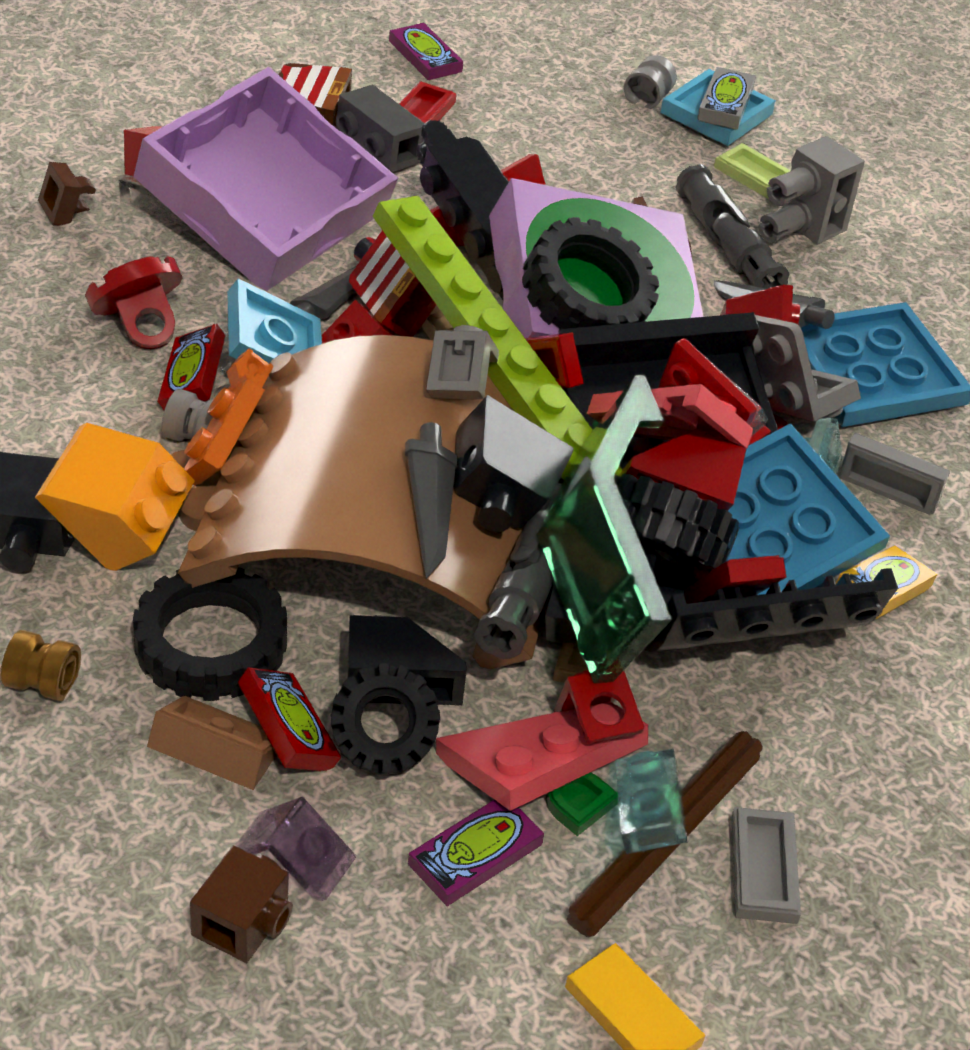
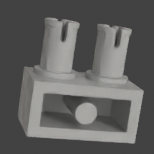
M828 136L797 148L791 161V171L769 180L768 184L770 187L767 188L768 198L774 205L783 207L761 217L760 221L762 223L759 224V233L762 238L771 243L792 232H797L818 245L847 231L865 161Z

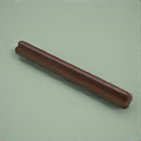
M747 731L736 733L569 907L568 923L586 937L595 936L758 762L760 752L763 750L760 740L752 738Z

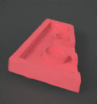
M702 384L593 394L587 411L590 417L616 435L672 440L698 429L748 448L753 428L736 414L737 409L733 405L718 399Z
M611 701L590 705L594 718L603 724L613 725L623 719V709ZM571 709L436 738V754L449 768L511 811L648 745V724L643 722L644 730L641 734L587 744L576 710Z

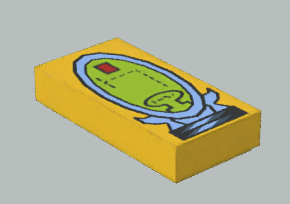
M894 545L840 573L836 584L845 573H849L852 583L873 581L881 569L892 568L899 589L884 607L883 612L875 618L878 619L927 591L933 585L937 573Z

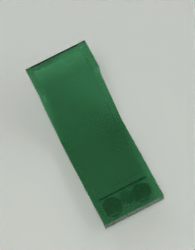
M636 375L584 441L536 534L576 636L579 653L586 662L593 683L614 682L672 620L613 479L637 427L659 428L664 422L646 377Z

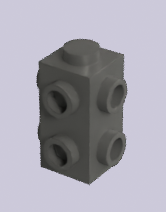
M374 85L339 94L336 129L354 139L391 172L420 163L416 155L418 145L424 142L422 140L423 136H421L424 122Z

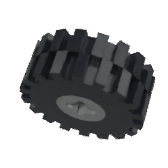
M616 474L611 475L607 479L590 527L653 550L657 554L656 570L673 578L680 576L686 581L696 582V579H701L728 561L740 528L738 527V520L733 519L729 511L717 509V503L709 499L702 500L697 497V493L688 489L685 491L674 488L675 484L662 481V484L657 483L651 477L641 475L639 479L631 474H622L621 477Z

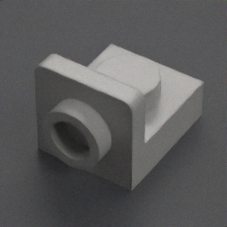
M469 325L457 326L454 330H435L427 383V392L432 398L484 399L489 362H498L499 350L488 332Z

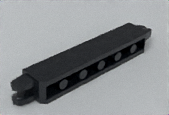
M429 119L422 126L421 136H423L422 140L424 142L418 145L416 155L423 167L420 170L422 188L426 194L432 196L442 211L447 225L453 227L464 243L468 256L480 266L487 277L490 288L504 300L502 282L495 265L489 215L509 182L479 140L470 137L457 139L452 131L447 129L448 126L444 122Z

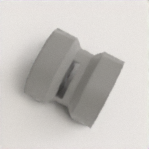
M651 55L645 58L624 82L623 89L626 98L634 104L640 99L649 101L644 106L645 108L652 109L656 107L664 95L668 94L676 84V69L665 57Z
M182 389L175 390L164 410L162 418L163 436L180 442L186 439L191 440L202 427L206 429L213 417L207 411L214 399L204 402L199 400L195 393Z

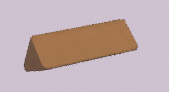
M185 695L155 712L147 747L251 790L255 789L277 755L262 726Z

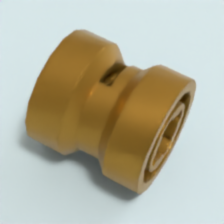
M19 630L13 635L4 653L1 666L2 683L6 687L20 691L30 687L39 689L43 697L64 701L78 677L81 664V648L77 644L58 640L53 644L45 643L40 634Z

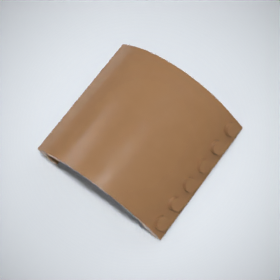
M391 335L357 336L333 340L294 354L286 352L278 355L270 362L274 367L262 387L265 391L234 445L227 462L221 469L219 481L212 497L204 507L205 512L196 533L188 543V551L178 574L186 583L192 584V588L235 575L239 564L274 558L336 560L385 571L418 583L443 595L480 619L482 615L490 611V595L502 571H504L508 561L511 559V554L524 526L522 528H512L510 526L502 532H493L485 529L478 521L480 508L457 495L453 488L446 557L426 579L408 459L405 456V443L409 439L420 440V427L425 423L433 422L439 424L442 428V446L456 453L458 426L483 399H434L427 392L433 340ZM487 375L485 397L489 395L513 410ZM560 477L557 484L561 483L568 487L563 478ZM545 604L535 623L526 629L528 637L520 655L512 659H500L484 652L476 642L472 657L479 666L495 669L532 659Z

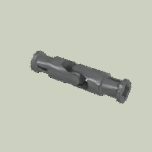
M698 164L684 169L677 177L676 191L681 198H688L691 202V211L716 244L723 247L726 257L739 274H745L750 280L751 286L768 289L783 284L787 285L790 275L784 264L775 262L772 258V250L762 236L749 229L748 219L726 190L714 184L712 181L713 175L708 167ZM766 275L772 276L774 281L771 282Z
M561 483L557 484L547 503L525 524L515 544L511 559L508 561L504 571H502L490 595V611L481 616L474 632L475 640L484 652L500 659H512L521 654L528 637L526 629L538 619L557 575L571 521L580 523L586 509L584 498L576 489L569 488Z

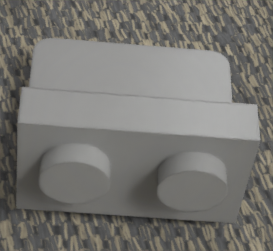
M755 315L759 331L751 347L772 410L815 422L819 419L835 417L843 412V407L861 399L857 380L811 369L803 332L798 324Z

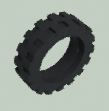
M579 217L568 218L565 223H562L561 220L556 221L550 225L548 230L545 229L523 265V269L526 272L522 276V283L524 288L529 289L527 298L532 307L537 306L541 311L539 316L548 325L553 323L560 329L644 322L659 298V294L655 293L659 287V281L656 275H652L653 265L648 257H642L639 253L641 248L632 239L628 242L621 237L622 232L612 226L610 229L602 227V222L589 219L587 222H581ZM576 258L591 263L607 273L617 285L623 299V305L605 306L590 301L576 292L563 277L558 260Z
M238 567L235 575L192 588V584H188L178 574V569L175 576L168 578L165 575L155 581L154 589L151 592L146 590L141 595L139 610H134L135 655L138 656L141 670L145 675L150 673L153 676V683L163 690L170 688L179 697L184 695L190 698L196 696L203 697V701H217L221 696L231 695L232 698L242 696L244 694L238 681L246 669L250 667L277 671L283 662V653L287 649V610L285 606L282 607V597L275 588L270 590L267 588V581L257 574H254L252 577L246 575L245 569ZM208 605L230 607L246 614L256 624L258 634L249 645L233 654L213 658L191 656L174 648L163 637L165 627L174 617L189 609Z

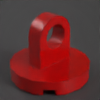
M148 256L111 269L107 272L108 274L103 276L105 284L98 288L96 283L92 282L88 286L85 297L91 311L95 315L103 316L118 313L128 338L132 344L140 348L157 349L167 345L173 338L175 319L166 294L175 289L183 279L178 264L173 257L167 256L164 259L165 263H161L159 257ZM144 314H155L164 322V329L157 335L148 336L138 330L136 322Z

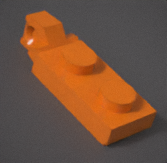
M250 348L243 352L226 371L230 387L223 388L214 398L207 411L213 417L206 429L204 427L199 429L185 449L184 453L190 459L184 470L195 480V486L197 484L200 485L222 469L265 391L262 387L274 366L271 363H267Z

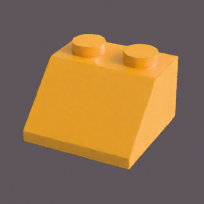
M85 423L79 426L35 498L106 569L116 571L156 553L195 480L160 443Z

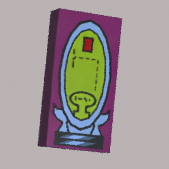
M424 22L389 31V42L427 80L463 72L464 61Z
M493 800L409 852L408 865L446 906H449L543 844L544 833L519 807L510 811L496 800Z

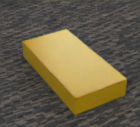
M614 943L567 976L565 988L623 1050H698L703 1045L706 1035L617 943Z

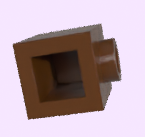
M233 845L190 901L191 936L247 964L268 935L274 939L277 938L289 921L293 908L292 902L288 901L289 872L281 869L275 861L267 856L253 855Z

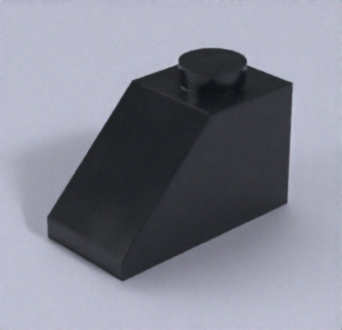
M350 615L347 678L356 675L359 669L366 666L369 668L378 666V663H389V666L395 667L402 665L410 668L409 671L417 676L420 674L427 681V686L436 695L437 705L463 706L467 672L466 661L408 617ZM381 696L369 702L402 704L396 698Z

